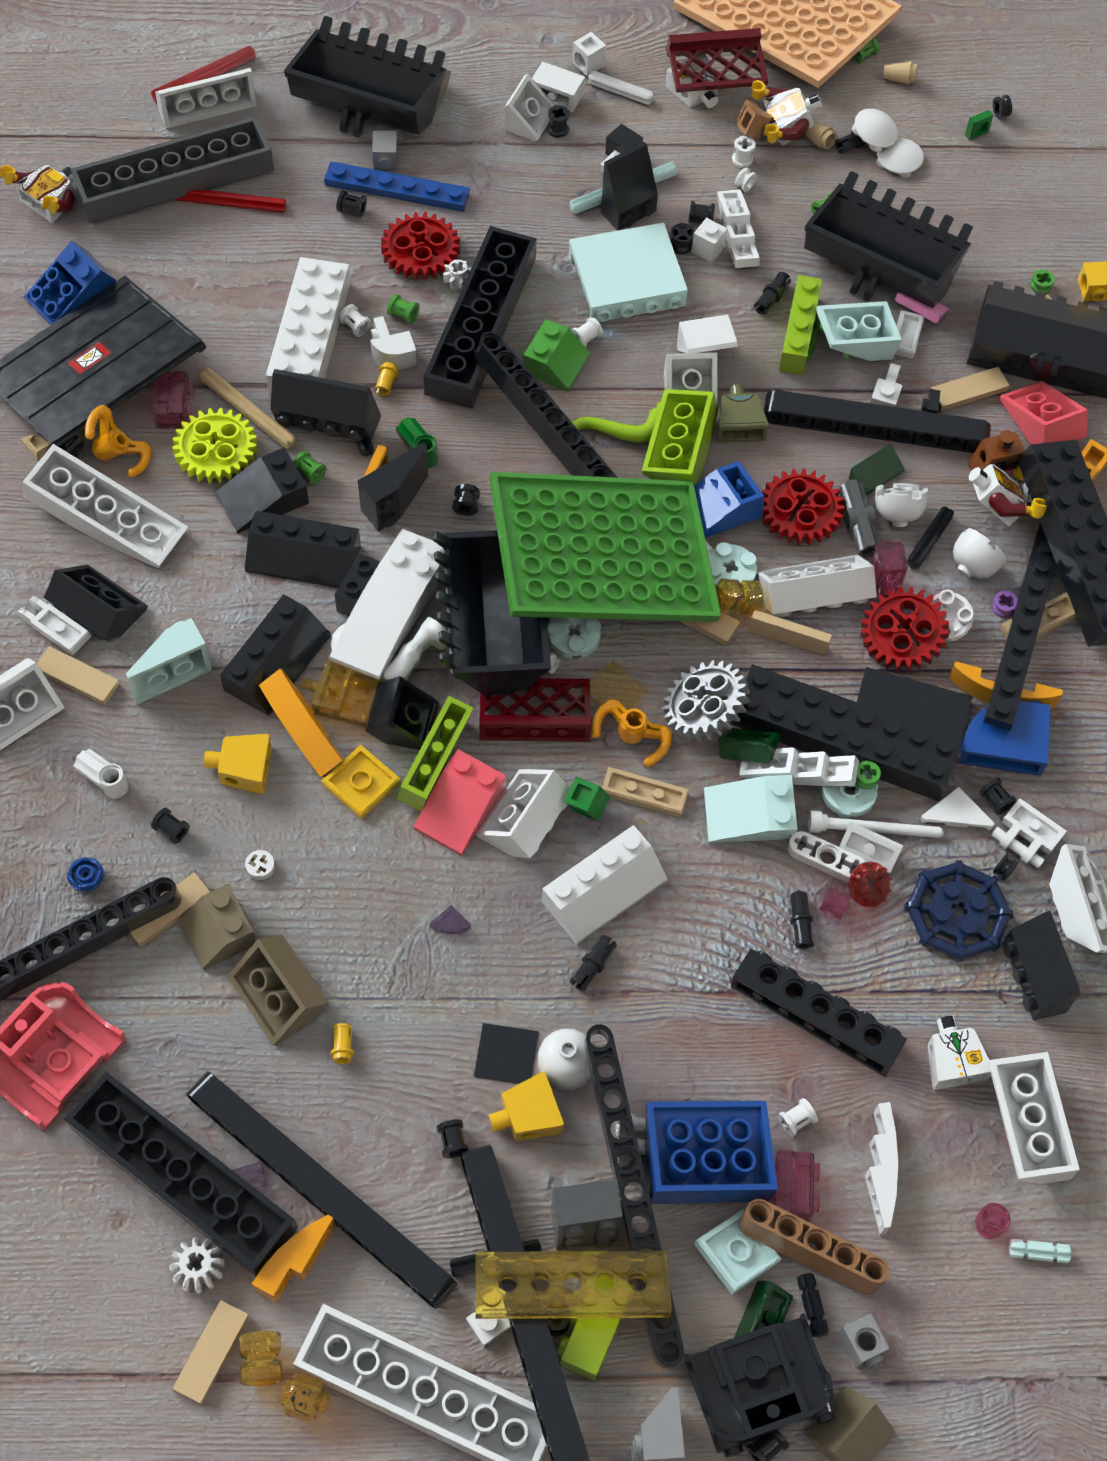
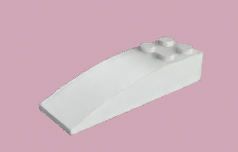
M52 444L22 482L23 497L91 538L157 568L162 565L188 530V526L54 444Z
M402 529L364 588L329 656V660L379 680L440 584L435 579V572L442 571L445 573V569L434 560V552L440 551L444 553L443 548L433 540Z

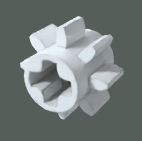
M453 260L449 265L445 264L443 282H449L450 289L462 290L472 267L467 268V261Z

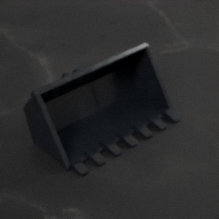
M324 16L320 30L316 29L284 70L290 94L342 112L339 126L340 132H347L351 116H355L356 119L353 127V135L355 137L361 136L365 120L376 121L418 135L425 130L433 121L442 81L445 78L447 69L443 68L446 53L437 50L433 62L430 64L424 62L427 47L419 44L416 47L414 57L410 58L405 56L408 41L404 39H399L395 52H390L386 50L389 35L380 33L376 47L367 44L370 29L362 27L357 41L349 39L351 23L342 22L339 34H331L333 18Z
M852 171L849 172L844 184L839 183L805 225L804 249L857 274L850 289V293L856 295L864 278L870 280L863 297L868 302L872 298L877 285H884L934 308L946 295L963 257L970 248L971 243L967 240L973 230V226L965 223L958 236L950 234L948 231L954 221L952 216L945 215L937 228L929 224L935 211L934 208L926 206L920 218L917 219L910 215L916 202L914 199L907 197L900 210L893 208L891 205L897 194L896 191L887 189L880 202L872 198L878 185L877 182L869 180L863 192H858L853 188L859 175Z
M994 281L993 285L988 284L966 364L985 369L999 367L1001 372L1037 382L1044 381L1049 385L1107 399V308L1099 307V311L1088 309V303L1079 301L1078 305L1075 306L1067 304V298L1057 296L1055 301L1045 298L1046 293L1036 291L1034 296L1024 293L1025 288L1015 286L1014 290L1003 288L1004 283Z

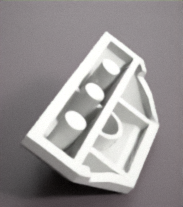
M1065 844L1061 848L1049 884L1053 894V901L1061 919V927L1067 938L1097 953H1107V888L1104 879L1095 863L1088 857L1089 852L1085 846Z

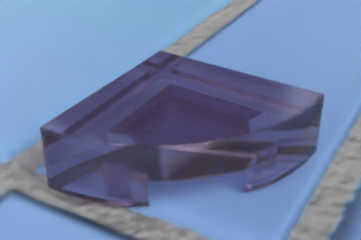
M451 905L430 923V928L440 934H462L471 929V924Z

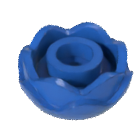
M91 857L75 860L67 873L69 884L75 890L81 892H89L96 889L104 878L103 867L95 858Z

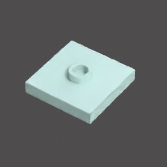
M744 1209L698 1238L694 1243L695 1247L731 1295L750 1284L782 1260L774 1249L747 1237L740 1230L739 1219Z

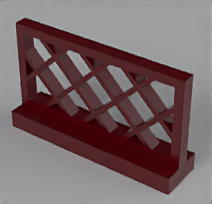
M760 28L669 35L666 54L670 59L676 93L752 87V83L756 80L762 81L767 85L768 77L760 42L762 37ZM755 50L756 57L751 60L743 53ZM730 52L735 57L729 62L720 55ZM708 54L712 59L706 64L698 56ZM676 56H685L690 60L684 66L676 60ZM738 59L748 65L744 71L734 65ZM715 61L725 66L721 73L711 67ZM693 62L703 68L698 75L688 69ZM753 68L760 73L761 78H752L747 73ZM728 70H731L739 77L736 80H730L724 75ZM706 71L716 77L713 82H707L701 78ZM684 73L692 78L693 81L689 84H681L680 77Z
M539 678L522 698L515 692L500 694L495 697H486L480 693L479 740L590 742V679ZM553 688L557 692L548 698L541 690ZM572 688H584V693L577 698L568 691ZM507 695L516 701L509 708H506L499 702ZM534 696L543 701L537 708L527 703ZM561 696L571 702L563 709L555 703ZM493 706L502 712L500 715H485V712ZM522 706L529 714L515 715L513 712ZM550 707L557 714L548 716L542 715L541 712ZM577 707L585 713V716H571L568 713Z

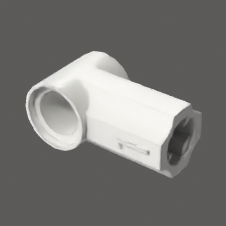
M91 749L83 750L76 757L73 765L74 769L103 789L107 797L118 799L127 793L129 784L119 765L109 763ZM114 779H118V780H117L116 782H114V783H109L110 781H112V780H114Z

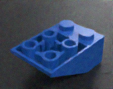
M71 240L25 294L24 298L52 325L117 280L87 250Z
M740 461L714 470L694 485L705 538L762 517L764 495Z

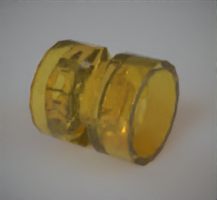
M719 580L716 593L721 613L736 614L739 612L740 614L753 615L754 610H761L763 588L759 581Z
M257 1331L239 1336L240 1357L246 1359V1361L240 1364L241 1385L265 1386L283 1381L282 1361L276 1358L281 1351V1334L279 1332Z

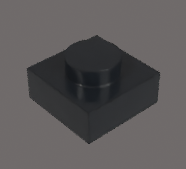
M930 389L928 399L923 398L920 411L938 413L941 390Z

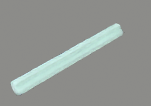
M674 162L653 168L655 183L677 175V166H675ZM602 189L571 200L570 210L573 214H578L601 205Z

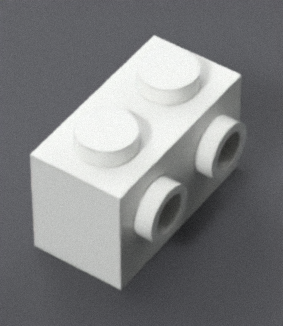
M543 61L532 77L554 105L564 106L569 112L573 113L584 95V76Z

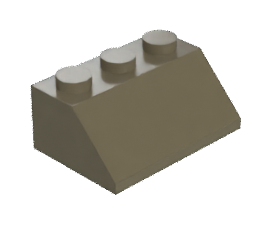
M283 935L258 938L227 975L273 1046L278 1045L314 1022L329 1004Z

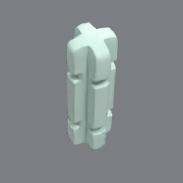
M1011 1239L1008 1247L1012 1258L1023 1259L1024 1256H1027V1259L1053 1262V1259H1055L1057 1263H1069L1072 1255L1070 1246L1066 1244H1056V1246H1053V1243L1028 1240L1027 1243H1024L1021 1239Z

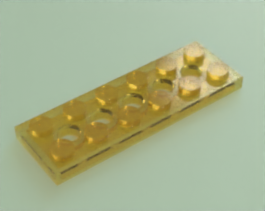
M668 1251L476 1252L475 1319L671 1317ZM510 1278L516 1282L517 1287L513 1291L507 1292L499 1287V1283L503 1279ZM537 1278H543L549 1283V1287L545 1291H536L531 1286V1283ZM569 1278H575L581 1282L582 1286L577 1291H569L564 1287L563 1283ZM600 1278H608L613 1282L614 1287L611 1290L602 1291L596 1286V1281ZM632 1278H640L645 1282L646 1287L643 1290L635 1291L629 1287L628 1281Z

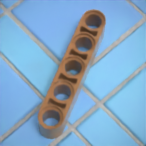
M755 1199L751 1201L739 1219L740 1230L747 1237L862 1294H874L889 1276V1267L885 1260L765 1200ZM751 1215L759 1217L761 1222L754 1220ZM780 1229L787 1231L790 1236H785ZM809 1243L814 1244L818 1251L812 1249ZM837 1257L845 1260L847 1265L842 1264ZM866 1271L872 1273L875 1279L869 1277Z

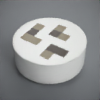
M257 850L248 855L245 867L252 879L265 880L274 873L275 863L270 853L264 850Z

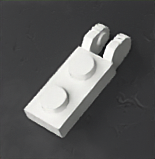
M36 596L29 599L31 606L39 611L36 616L24 608H20L17 611L22 620L72 656L91 638L88 630L51 604H46Z

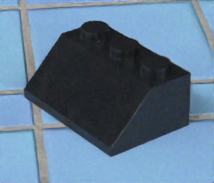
M88 564L55 570L44 595V598L52 603V606L61 612H65L73 618V621L88 628L96 638L101 640L121 637L148 607V605Z
M1048 911L1010 929L1003 942L1005 955L1011 958L1014 966V980L1016 984L1021 986L1024 994L1022 997L1023 1005L1026 1011L1031 1013L1033 1021L1067 1013L1081 993L1051 911Z

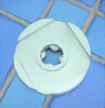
M722 542L708 554L717 592L732 595L736 594V591L743 589L746 591L753 585L756 578L757 565L756 556L752 552L741 546ZM725 566H733L737 571L732 570L731 573H727Z
M551 618L548 623L550 647L557 654L565 658L580 655L581 658L593 653L600 643L601 623L598 619ZM570 629H578L581 635L574 634L571 637L569 636Z
M868 771L863 772L866 779H871L872 776L868 774ZM855 783L854 787L856 790L854 795L845 793L844 786H821L822 798L827 807L834 813H837L840 818L858 817L872 809L877 798L878 784L874 788L866 790L858 787Z

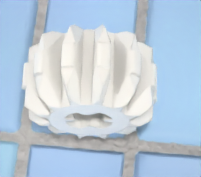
M195 1237L192 1240V1247H188L187 1243L182 1242L180 1245L184 1252H173L172 1257L177 1262L169 1266L171 1272L177 1273L173 1281L175 1284L183 1283L182 1289L185 1292H188L194 1285L196 1293L200 1294L202 1292V1284L205 1283L209 1289H213L214 1285L211 1278L221 1279L222 1273L217 1269L225 1265L224 1260L218 1258L221 1254L220 1248L214 1247L211 1249L212 1242L209 1239H206L201 1246L199 1239ZM196 1260L202 1265V1268L198 1271L192 1265Z

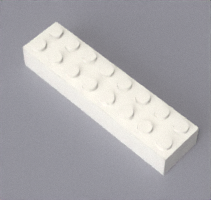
M325 1304L322 1305L293 1363L297 1372L482 1461H541L546 1450V1443L533 1402Z

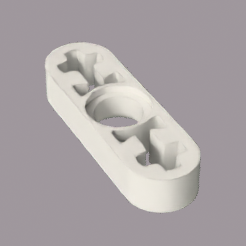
M796 832L790 838L788 852L794 859L848 884H859L864 880L868 867L866 861L860 856L807 832ZM801 841L806 843L802 851L797 849ZM815 846L817 847L815 856L812 857L811 853L813 852ZM823 852L832 853L835 857V862L831 864L822 862L820 854ZM843 859L844 862L841 866V869H838L837 867L840 863V860ZM853 865L858 867L854 875L849 873Z

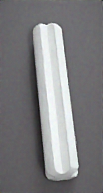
M595 70L591 71L588 77V83L643 104L650 105L653 100V91Z

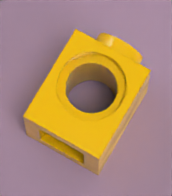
M1107 261L1083 263L1078 276L1083 301L1099 302L1107 300Z

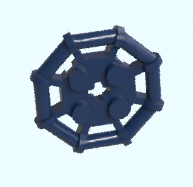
M955 860V863L929 871L922 870L918 874L917 884L909 901L905 903V911L909 913L920 938L919 943L922 946L927 945L955 958L956 962H963L965 958L988 951L995 952L1000 948V941L1009 920L1013 918V910L1009 908L999 887V879L995 875L989 876L963 864L962 860ZM954 875V881L948 882L943 886H939L935 882L936 880ZM962 876L983 886L976 889L962 882ZM928 888L934 894L930 904H922V898ZM989 891L997 910L989 909L988 900L984 896L986 892ZM951 907H962L966 915L955 916V910ZM922 914H928L929 918L931 916L933 921L932 930L928 929ZM987 919H997L991 934H988L983 929ZM940 934L955 941V945L936 937V935ZM969 937H978L981 940L968 946L963 945V941Z

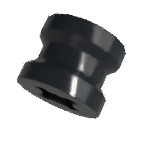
M678 223L671 228L670 241L674 253L683 255L692 250L695 231L691 225Z
M471 484L456 486L454 490L456 499H454L452 504L454 512L463 516L476 514L478 512L477 501L480 498L479 488Z

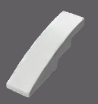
M741 189L718 191L717 199L723 226L727 228L726 240L735 268L759 266L760 257L755 247V234L750 224V212Z
M795 748L776 749L774 757L769 764L742 761L739 776L752 779L762 776L792 775L793 785L855 786L859 760L856 756L828 757L825 752L798 753Z
M890 1102L878 1104L874 1111L879 1134L873 1136L869 1146L875 1166L869 1167L865 1174L879 1235H886L891 1227L897 1197V1138Z

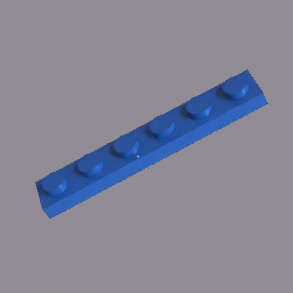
M330 161L324 178L325 186L464 212L470 195V187Z

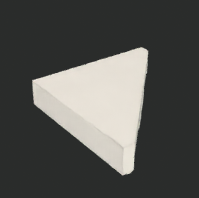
M959 787L920 818L922 823H944L945 826L964 828L972 826L991 830L995 825Z

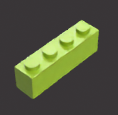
M798 275L779 371L798 375L804 374L822 279Z
M448 696L400 787L397 800L422 811L470 719L473 707Z

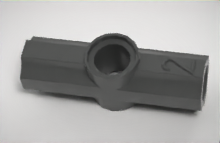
M857 479L848 480L840 485V495L844 498L843 505L845 506V526L847 531L852 533L858 555L863 556V558L872 557L881 550V544L875 528V510L872 505L868 504L862 482H858Z

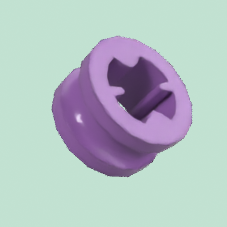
M1010 591L998 592L992 603L993 612L1002 618L1012 616L1018 598ZM1002 602L1005 604L1008 602L1010 605L1009 607L1007 605L1001 606L1000 603Z

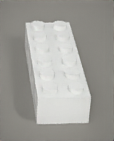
M300 257L266 373L269 394L272 391V374L274 369L325 378L340 324L339 314L344 309L351 284L349 264Z

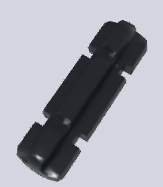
M813 1273L802 1274L798 1276L797 1282L799 1290L803 1291L801 1297L807 1320L811 1321L809 1325L813 1337L825 1336L828 1334L829 1328L827 1320H823L825 1313L819 1291L815 1290L817 1285Z

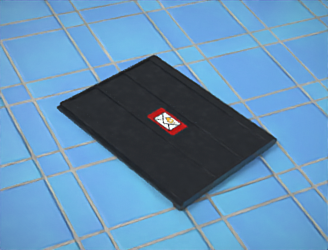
M123 276L0 359V398L51 446L54 444L60 447L85 430L88 416L95 408L104 405L110 408L111 411L196 352H203L206 349V345L201 338L128 277Z

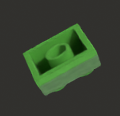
M545 319L523 355V364L535 379L569 392L587 362L590 352L569 328Z

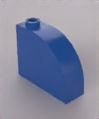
M1019 701L1010 731L983 723L987 710L986 707L973 718L967 728L960 746L958 764L1041 776L1048 764L1051 705L1042 704L1039 701Z

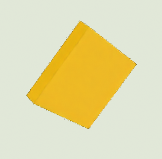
M361 744L321 780V785L361 820L401 783V778Z

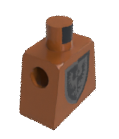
M1004 430L998 436L983 439L971 457L968 466L971 471L977 467L984 470L990 464H994L1000 469L1008 467L1017 469V460L1025 452V449L1017 433Z

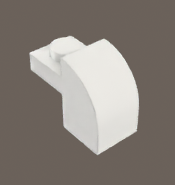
M384 317L373 318L374 329H371L372 340L370 342L374 361L380 366L385 362H391L397 366V370L417 366L416 348L410 331L390 335Z

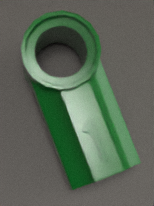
M407 417L401 420L400 424L396 427L399 437L410 450L424 442L427 446L428 468L433 467L438 461L436 439L432 435L427 434L415 418Z

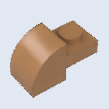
M746 99L736 119L738 123L737 128L745 136L762 139L765 126L770 123L772 115L763 111L754 102Z

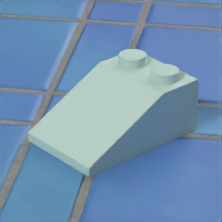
M887 301L817 306L816 311L831 349L867 361L893 360L902 339Z
M192 618L186 621H179L166 629L126 673L136 704H140L212 671L206 644Z
M792 775L762 776L704 788L708 843L790 839L797 831Z

